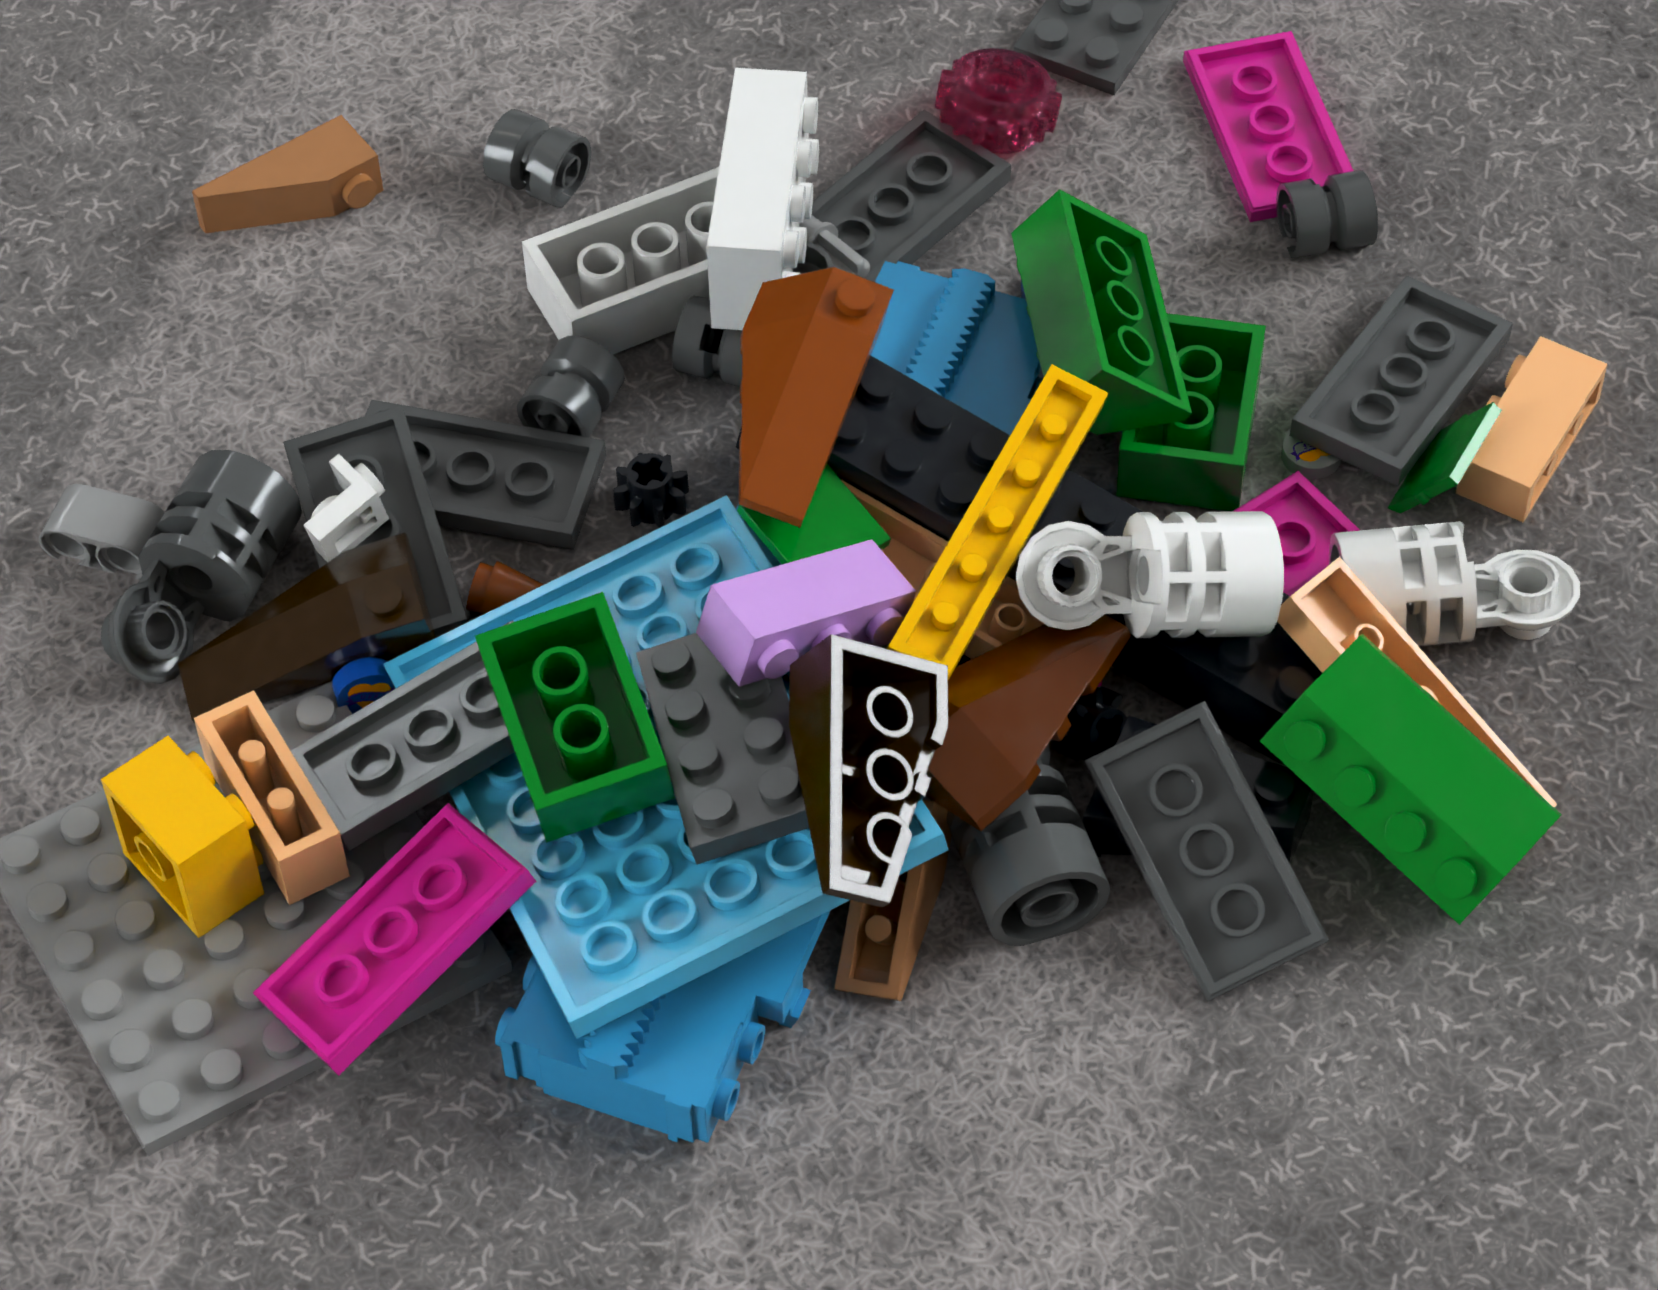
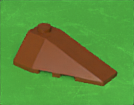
M836 267L762 283L740 337V354H742V381L740 384L742 433L739 440V505L796 527H801L880 334L894 289Z

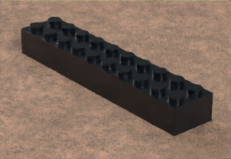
M870 356L827 464L844 482L949 542L1010 435L875 357ZM742 426L736 443L737 449H739V440L742 433ZM1067 469L1026 544L1033 535L1046 526L1065 521L1090 525L1104 536H1123V531L1129 517L1143 511ZM1019 556L1008 574V577L1015 581ZM1066 557L1057 562L1052 574L1053 584L1062 593L1071 587L1075 578L1074 566ZM1283 592L1282 604L1290 597L1289 595L1285 594L1284 592ZM1105 614L1126 626L1123 614ZM1278 622L1272 632L1265 636L1205 637L1198 630L1187 638H1173L1165 630H1160L1158 635L1152 638H1136L1131 634L1130 639L1112 664V667L1186 710L1205 701L1219 729L1283 765L1285 764L1268 750L1260 740L1302 693L1322 674Z

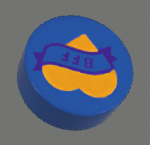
M368 657L357 659L344 665L332 680V689L338 707L347 705L353 714L393 691L395 688L383 665L388 661Z

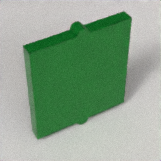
M1492 402L1469 415L1464 414L1458 421L1441 429L1407 474L1389 504L1388 509L1401 514L1419 504L1425 505L1431 498L1457 486L1502 410Z
M828 464L825 466L800 528L741 505L737 509L740 516L781 564L871 539L882 550L889 546L891 541L889 535Z

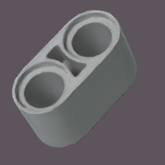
M68 485L39 535V544L54 559L64 555L80 559L81 561L78 565L114 574L117 569L137 574L135 579L140 580L143 576L138 560L140 552L165 512L157 505L144 499L88 485Z

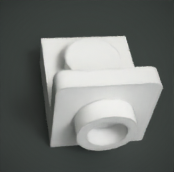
M340 454L332 458L329 464L344 491L339 495H333L323 500L313 511L311 519L304 524L316 551L327 562H330L344 551L358 546L389 519L379 497L385 492V489L377 477L363 463L353 468Z

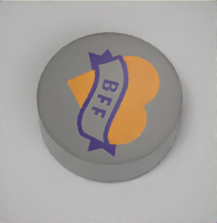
M1290 429L1286 432L1283 438L1281 457L1284 465L1292 473L1299 471L1308 479H1319L1333 474L1341 465V459L1289 436Z

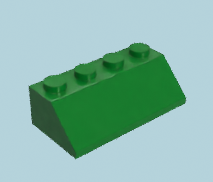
M1059 189L1011 233L1017 257V269L1021 275L1027 302L1026 309L1032 324L1037 347L1036 354L1041 364L1043 378L1051 364L1108 392L1103 408L1090 429V432L1096 435L1184 421L1192 414L1147 235Z
M1361 634L1302 693L1260 740L1268 750L1459 925L1562 815L1364 634Z

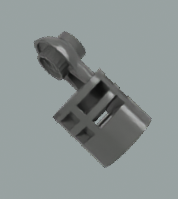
M211 450L200 455L140 552L138 560L143 576L137 584L130 586L117 599L113 610L104 619L101 627V641L110 659L121 664L125 671L141 681L162 684L175 679L180 674L178 663L191 655L194 642V627L202 614L223 621H232L242 617L300 520L302 514L300 500L292 486L271 467L240 452Z
M1047 745L1037 760L1041 772L1031 787L985 829L979 831L950 811L947 812L946 816L949 830L990 932L995 940L1009 946H1024L1080 929L1101 912L1107 904L1110 894L1108 880L1064 777L1060 771L1049 766V745Z

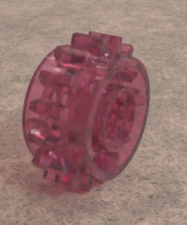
M989 48L970 52L959 60H954L952 70H942L937 87L935 108L940 109V122L947 123L953 127L952 133L954 135L964 134L972 139V144H980L992 153L1009 154L1024 151L1037 142L1041 143L1044 141L1045 132L1055 131L1062 94L1055 92L1056 80L1051 79L1047 70L1036 60L1019 52Z

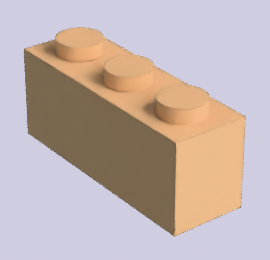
M1542 336L1539 337L1527 357L1519 354L1511 365L1506 377L1505 388L1507 389L1503 396L1492 395L1486 404L1487 406L1494 402L1502 411L1457 485L1456 494L1524 522L1599 401L1607 363Z
M253 690L195 717L194 721L205 762L225 797L230 793L235 794L249 811L254 822V827L248 830L250 838L260 851L264 863L289 905L350 877L338 828L255 691Z

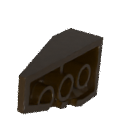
M406 533L344 551L180 661L178 667L192 721L195 723V717L253 690L261 703L328 683L333 680L335 674L344 665L354 660L373 657L390 661L435 639L432 622Z
M830 634L790 665L789 729L822 893L884 907L891 902L912 838V832L909 827L917 803L926 796L931 781L927 773L934 752L943 745L948 729V665Z

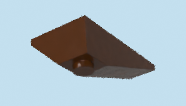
M1103 615L1089 626L1072 630L1048 627L1044 624L957 666L948 680V729L943 745L934 752L927 773L931 781L926 797L979 831L985 829L1031 787L1041 772L1037 760L1051 740L1061 741L1071 727L1067 715L1080 696H1085L1095 691L1130 639L1131 634L1128 627L1107 615Z

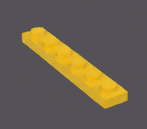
M1051 364L888 645V650L948 665L949 680L1103 408L1108 392Z

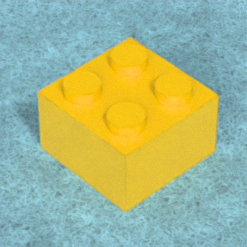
M166 736L101 779L123 853L198 938L264 894L258 867L263 864V858L257 846L250 838L248 831L254 827L253 819L245 805L235 794L230 793L224 797L214 786L215 779L211 770L195 751L186 755L169 736Z

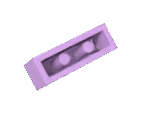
M871 539L712 584L696 634L740 687L766 678L775 679L783 676L790 671V665L830 634L874 646L889 644L908 613L916 590Z

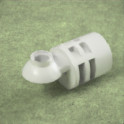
M1263 511L1205 512L1197 520L1187 512H1172L1163 521H1160L1151 512H1137L1129 517L1123 531V536H1104L1090 525L1072 521L1046 526L1030 538L1019 555L1016 581L1019 597L1030 614L1048 627L1072 630L1089 626L1105 614H1123L1129 632L1136 638H1152L1158 635L1160 630H1165L1173 638H1187L1193 635L1196 630L1205 637L1265 636L1271 633L1277 623L1283 598L1284 564L1277 527L1272 517ZM1066 557L1074 566L1075 578L1071 587L1061 593L1053 584L1052 574L1057 562Z
M1461 521L1333 533L1330 538L1329 565L1340 557L1418 646L1471 642L1474 640L1476 628L1500 626L1508 635L1517 639L1531 640L1539 638L1549 632L1551 626L1568 616L1580 598V581L1573 569L1558 557L1538 550L1517 549L1501 553L1484 564L1474 565V561L1467 562L1463 543L1464 524Z

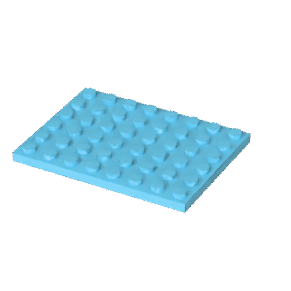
M726 495L430 640L383 665L396 689L476 642L475 635L501 627L511 620L516 622L603 592L662 749L636 652L696 633L712 584L772 568L773 566ZM790 671L782 676L788 696ZM515 752L449 791L459 813L522 864L536 880L509 909L576 1039L849 901V899L822 893L809 828L697 865L688 843L676 796L671 800L546 843ZM922 799L917 803L909 827L912 832V838L900 875L949 850L944 833Z

